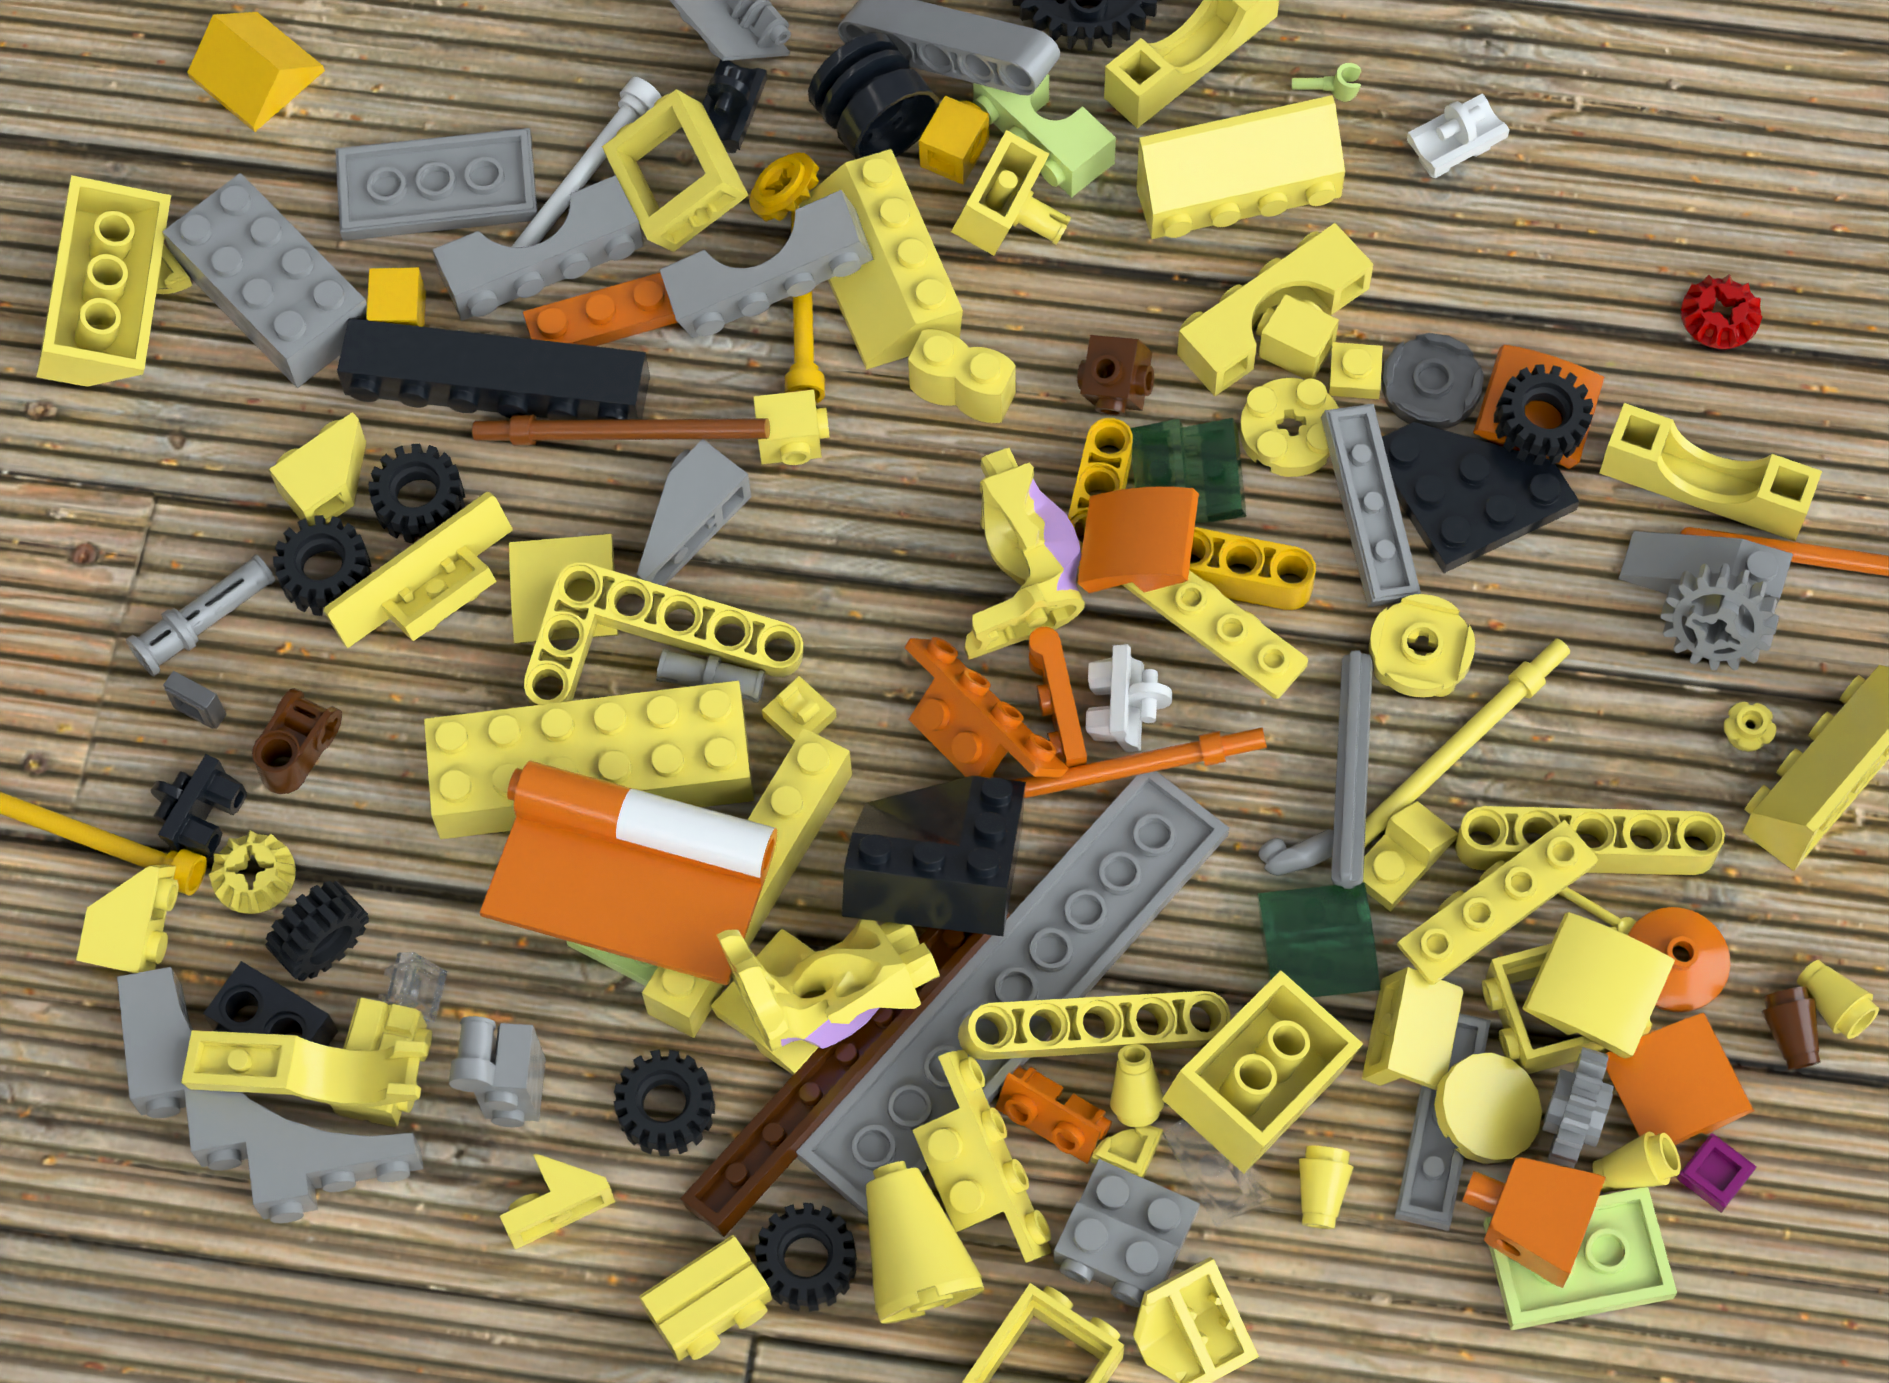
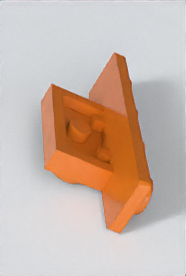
M932 637L931 639L910 638L904 648L934 677V680L908 720L965 777L981 776L991 778L1007 752L1035 777L1064 776L1068 767L1055 755L1057 753L1055 746L1044 737L1034 734L1022 722L1024 717L1020 711L1012 705L1002 702L989 690L991 687L990 682L978 672L968 669L957 658L958 651L953 645L938 637Z

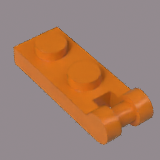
M1036 628L1029 637V666L1035 674L1042 676L1044 682L1043 685L1036 686L1039 707L1042 716L1051 715L1055 731L1047 733V739L1057 749L1055 755L1068 768L1087 764L1086 749L1060 637L1053 628Z

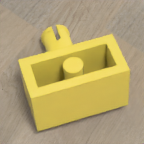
M1006 130L951 232L993 256L1011 226L1016 227L1018 223L1057 245L1071 217L1032 197L1034 192L1031 191L1049 153Z

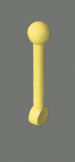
M1569 887L1558 893L1611 926H1616L1617 931L1628 935L1631 928L1637 922L1631 917H1617Z

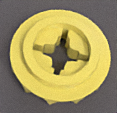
M250 830L246 836L237 839L229 838L227 845L219 853H214V863L209 877L214 893L226 907L239 913L256 914L272 909L286 898L294 884L296 868L293 856L287 846L277 840L272 834L269 836L261 835ZM251 855H254L259 867L265 868V871L256 874V881H253V890H251L244 874H236L240 870L247 869Z

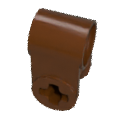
M296 688L286 692L279 702L274 716L260 737L255 741L252 749L253 760L261 781L269 791L277 794H289L302 786L323 751L330 746L337 735L342 721V711L334 706L328 709L305 699L304 693ZM279 757L291 758L287 764L281 767L269 766L273 760Z

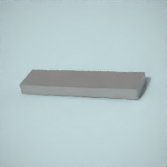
M1374 404L1325 410L1321 420L1368 608L1401 603V599L1404 597L1421 594Z
M1459 1013L1449 1070L1454 1064L1472 1054L1485 1053L1491 1020ZM1421 1085L1394 1219L1449 1231L1464 1156L1455 1150L1459 1147L1452 1142L1450 1137L1445 1138L1438 1126L1434 1107L1437 1090Z

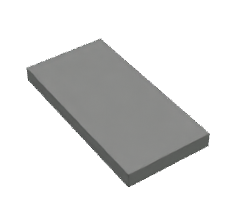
M530 128L335 148L339 223L343 241L532 221L538 213Z

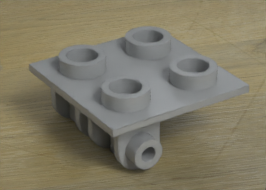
M669 0L680 12L682 20L698 32L708 44V49L711 53L722 61L789 56L790 51L784 45L791 36V32L788 30L789 23L772 6L769 0Z

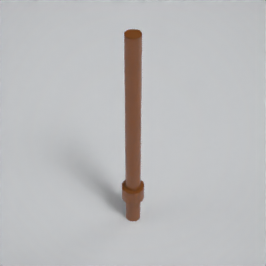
M513 415L510 420L474 421L472 435L475 441H511L514 446L535 445L537 440L768 439L770 436V422L768 418L536 420L534 415Z

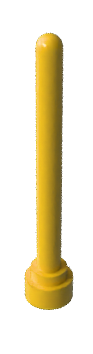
M791 211V233L795 221L794 211ZM811 291L805 295L793 297L794 364L790 366L789 372L784 377L785 393L814 390L815 402L817 404L825 397V377L819 371L818 365L814 363L813 294Z
M0 792L1 815L143 868L163 864L176 866L174 880L178 881V892L188 896L193 895L203 881L207 867V860L203 855L187 849H182L179 852L172 850L167 854Z

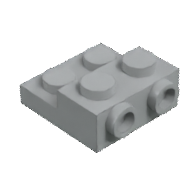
M1099 1159L1079 1202H1076L1054 1249V1263L1061 1265L1060 1272L1068 1278L1082 1284H1090L1091 1280L1097 1281L1112 1288L1110 1293L1116 1299L1128 1305L1140 1307L1145 1291L1168 1280L1199 1211L1200 1203Z

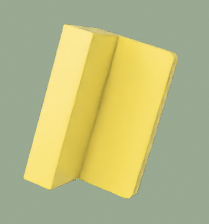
M1410 967L1382 978L1362 1079L1382 1086L1399 1078H1404L1437 1090L1438 1083L1449 1070L1463 989L1444 980L1431 985L1418 970Z

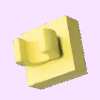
M800 676L762 709L763 718L792 745L803 728L818 735L837 717L836 709Z

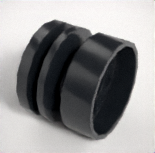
M869 33L859 36L838 48L823 62L814 74L808 88L809 102L822 114L823 119L833 129H837L838 138L855 159L892 149L895 157L907 151L921 138L939 107L937 95L914 69H910L909 61L898 51L897 46L884 33Z

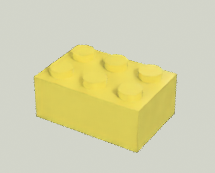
M1280 970L1180 1070L1162 1100L1245 1174L1345 1070L1363 1043Z

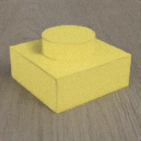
M1332 342L1329 395L1379 400L1383 346Z

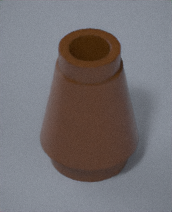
M1805 986L1795 987L1764 996L1766 1009L1761 1012L1784 1060L1787 1062L1788 1070L1801 1069L1821 1063L1818 1053L1815 998H1809L1807 988Z

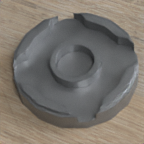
M1426 333L1417 335L1415 340H1410L1405 344V341H1403L1393 349L1385 362L1382 391L1387 405L1399 419L1409 424L1417 422L1443 429L1456 426L1472 414L1481 398L1484 374L1481 365L1479 366L1478 362L1473 358L1474 353L1466 344L1449 335Z

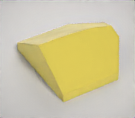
M1212 1257L1144 1292L1132 1334L1145 1363L1175 1382L1211 1383L1259 1357Z

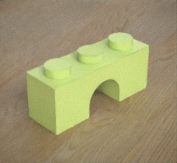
M1048 74L1034 93L1028 96L973 83V103L984 112L989 113V125L993 123L1003 133L1008 130L1049 153L1040 173L1053 187L1060 186L1071 198L1115 164L1116 137L1083 106L1071 116L1062 120H1048L1036 113L1049 102Z

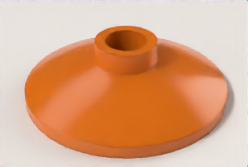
M1679 907L1661 908L1644 915L1629 931L1628 936L1675 959L1655 1007L1670 1012H1690L1708 1005L1723 990L1730 972L1729 949L1721 932L1701 914ZM1681 946L1685 948L1690 956L1689 961L1681 962L1677 960L1673 955V947Z

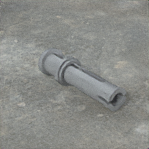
M258 555L251 557V560L213 585L178 611L175 608L172 610L167 609L161 614L162 620L138 637L132 634L126 639V643L134 656L151 676L157 675L160 672L159 666L181 650L186 649L190 651L196 647L195 643L199 641L197 636L228 613L234 611L239 605L267 585L275 582L272 572Z

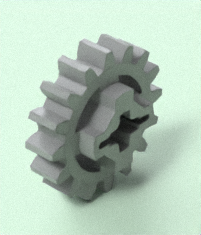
M1723 563L1719 573H1712L1707 564H1702L1697 578L1690 572L1685 571L1681 575L1679 585H1670L1661 612V619L1666 621L1663 630L1664 637H1676L1673 648L1676 653L1686 649L1692 652L1690 663L1694 665L1702 658L1709 659L1711 670L1716 671L1720 661H1727L1733 670H1738L1741 657L1754 664L1758 661L1760 650L1768 651L1770 649L1779 621V616L1774 614L1777 604L1776 597H1764L1767 587L1764 581L1751 585L1748 582L1750 571L1747 569L1740 572L1738 576L1730 575L1729 564Z
M1582 1047L1573 1073L1560 1069L1542 1129L1554 1134L1548 1156L1549 1162L1574 1169L1583 1144L1593 1147L1597 1146L1611 1104L1614 1088L1613 1085L1603 1083L1602 1081L1609 1057L1607 1054Z

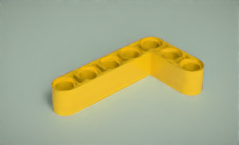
M1103 418L1096 421L1087 433L1068 518L1078 538L1085 533L1090 498L1088 493L1094 490L1110 492L1126 489L1132 461L1133 434L1130 427L1122 420ZM1114 446L1120 449V451L1107 454L1101 452L1099 448ZM1198 527L1194 528L1191 554L1198 556L1201 560L1190 564L1189 570L1202 580L1214 585L1226 598L1283 610H1296L1309 602L1313 592L1316 563L1312 555L1306 550L1291 545ZM1079 541V545H1080V549H1081V553H1082L1083 543ZM1234 564H1244L1252 570L1242 574L1233 572L1229 567ZM1284 574H1295L1302 579V581L1298 583H1287L1280 578V576Z

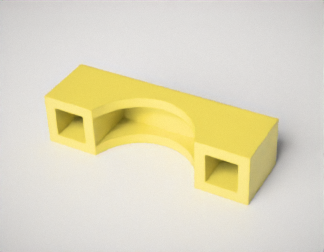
M1203 0L1191 17L1174 33L1155 43H1146L1140 38L1105 66L1104 99L1138 129L1274 20L1278 15L1279 0Z
M1336 223L1321 233L1314 231L1308 234L1298 244L1296 250L1282 260L1274 258L1260 270L1258 276L1246 285L1238 284L1230 288L1221 297L1217 305L1205 313L1199 311L1187 318L1179 330L1177 355L1207 389L1216 396L1254 370L1257 345L1253 336V330L1269 307L1276 310L1284 295L1287 294L1297 300L1311 301L1318 305L1323 312L1333 315L1370 288L1373 263Z
M1626 403L1623 404L1599 472V474L1792 541H1796L1822 473L1821 470L1774 454L1754 461L1731 460L1710 454L1685 439L1678 431L1673 419Z

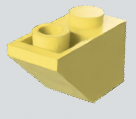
M352 412L341 420H334L321 429L317 437L299 449L294 448L287 451L278 459L276 465L269 469L278 493L300 520L306 518L308 526L315 525L314 516L323 515L326 524H328L332 516H340L355 504L366 447V440L359 419Z
M167 864L148 866L87 907L76 961L132 973L155 970L156 964L162 962L168 944V935L163 932L166 913L173 909L178 895V881L174 880L176 866Z

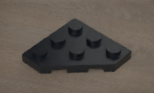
M1412 422L1382 436L1397 499L1443 573L1568 515L1578 508L1579 500L1557 465L1551 464L1549 459L1545 458L1542 465L1533 464L1534 455L1528 454L1524 462L1516 458L1519 453L1518 450L1512 449L1508 452L1500 445L1417 422Z

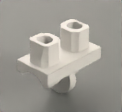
M1482 93L1463 104L1456 101L1447 105L1444 109V114L1408 132L1407 141L1419 156V162L1428 174L1433 178H1437L1448 172L1451 167L1472 156H1479L1490 150L1494 144L1508 138L1510 129L1494 114L1488 100Z
M1128 644L1114 645L1112 658L1090 662L1088 666V682L1091 691L1095 695L1111 694L1110 706L1088 708L1086 711V731L1094 741H1117L1125 752L1141 751L1142 722L1154 723L1156 721L1157 710L1166 708L1172 703V690L1168 686L1158 683V671L1153 669L1144 670L1142 661L1131 657V647Z

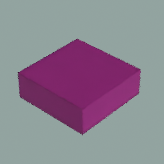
M1711 1133L1680 1172L1677 1180L1722 1213L1753 1174L1757 1166Z

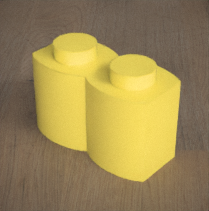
M927 329L922 330L908 358L910 389L920 398L937 405H956L964 414L981 422L1002 423L1016 394V365L1007 356L989 348L968 347L953 334L941 330Z

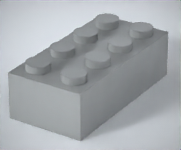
M241 173L162 231L171 254L187 275L296 388L300 387L341 355L349 318L367 320V303L365 298Z

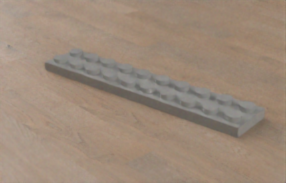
M1157 771L1137 775L1008 917L1004 936L992 935L802 1144L796 1151L797 1158L867 1217L866 1184L875 1179L873 1174L875 1169L893 1162L905 1161L907 1169L919 1168L923 1177H925L929 1169L912 1130L959 1109L938 1056L947 1052L963 1050L958 1039L959 1027L962 1021L979 1006L988 1003L1084 998L1228 837L1229 827ZM1041 1016L1031 1017L1029 1023L1031 1033L1038 1040L1046 1041L1052 1034L1050 1023ZM988 1019L977 1020L975 1031L978 1038L986 1044H997L999 1032L996 1025ZM1031 1057L995 1060L975 1059L985 1078V1086L982 1087L988 1104L1001 1092L1006 1075L1008 1073L1013 1074L1020 1066L1023 1067Z

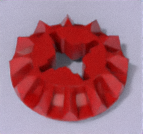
M1730 274L1723 279H1713L1708 275L1702 282L1696 285L1691 284L1682 301L1681 319L1688 333L1698 342L1717 349L1735 348L1748 342L1758 331L1763 317L1760 309L1761 298H1757L1751 293L1749 283L1741 285L1733 281ZM1716 298L1718 301H1721L1724 307H1733L1729 316V323L1727 318H1724L1720 312H1711Z

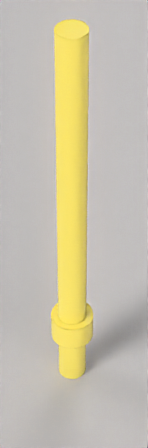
M1556 638L1530 663L1524 661L1508 676L1509 683L1366 817L1365 848L1386 829L1388 820L1392 815L1410 806L1524 697L1532 698L1546 684L1545 677L1570 654V649L1562 640Z

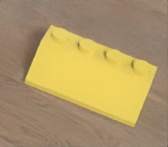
M1333 95L1139 138L1136 190L1151 239L1164 236L1177 238L1188 234L1191 230L1209 226L1227 227L1241 219L1259 215L1265 217L1276 216L1287 209L1308 204L1311 206H1321L1342 196L1345 167Z
M892 149L845 162L809 193L811 198L803 201L799 208L842 190L857 211L874 260L861 265L860 269L845 277L835 276L828 279V282L866 370L909 357L922 330H941L953 334L960 339L962 307Z
M71 175L37 378L88 387L143 375L165 239L162 231L167 226L171 195Z
M1878 665L1866 680L1858 675L1839 699L1845 704L1835 716L1827 711L1819 719L1808 737L1814 740L1804 753L1795 748L1776 772L1782 777L1772 790L1763 785L1744 809L1750 814L1743 833L1793 871L1796 870L1889 760V667Z

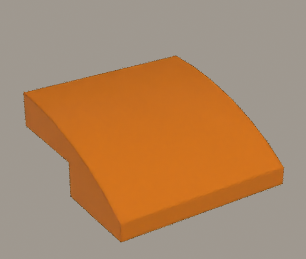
M1504 344L1499 348L1473 433L1496 445H1504L1507 436L1498 439L1495 432L1498 423H1494V413L1508 381L1512 376L1516 378L1519 371L1526 367L1532 373L1535 365L1544 364L1545 373L1549 374L1553 365L1562 368L1559 376L1566 379L1570 372L1577 376L1573 386L1577 388L1584 383L1588 389L1584 400L1592 398L1593 408L1590 412L1592 415H1594L1605 377L1555 356ZM1531 401L1525 406L1526 417L1533 424L1541 428L1554 429L1562 423L1560 412L1547 402ZM1590 426L1574 453L1568 458L1563 454L1558 464L1571 469L1580 462ZM1516 446L1513 448L1514 450L1520 451V449Z
M1139 487L1090 496L1077 583L1088 593H1093L1131 582L1141 591L1148 592L1188 581L1199 493L1194 488Z
M1704 1012L1642 1036L1632 1057L1624 1059L1611 1051L1606 1053L1609 1056L1606 1071L1639 1137L1649 1131L1655 1135L1666 1133L1672 1139L1674 1145H1677L1701 1132L1707 1135L1755 1111Z

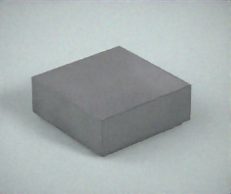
M175 671L170 674L163 684L164 690L176 710L212 729H217L227 715L216 693Z

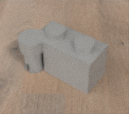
M478 1016L463 1017L460 1020L461 1032L458 1057L451 1061L449 1085L457 1090L474 1092L485 1119H491V1122L495 1125L521 1127L524 1125V1121L539 1122L546 1058L534 1026L500 1023L496 1041L493 1033L496 1027L495 1021Z

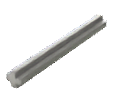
M1360 650L1351 651L1350 654L1343 656L1341 666L1331 880L1334 885L1343 886L1344 889H1353L1354 886L1360 885L1363 882L1373 659L1369 654L1361 653Z

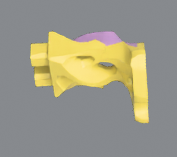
M1010 448L1002 449L981 458V468L985 478L980 481V491L982 494L980 525L984 529L987 547L993 560L1003 572L1020 584L1021 588L1013 598L972 615V631L967 634L965 642V653L968 660L1024 640H1029L1031 633L1036 628L1050 627L1056 630L1077 617L1085 605L1076 584L1077 569L1081 560V549L1075 529L1066 513L1039 490L1033 479L1034 467L1030 462L1018 466Z
M859 919L855 928L842 942L825 950L800 955L802 961L796 965L790 974L784 977H776L764 969L746 944L739 930H725L717 934V938L733 973L732 978L757 1029L771 1052L798 1040L806 1041L824 1049L851 1036L867 1024L879 1008L916 1009L921 1003L915 988L940 976L931 952L925 943H919L912 925L886 922L879 926L874 920ZM807 992H826L815 998H802Z

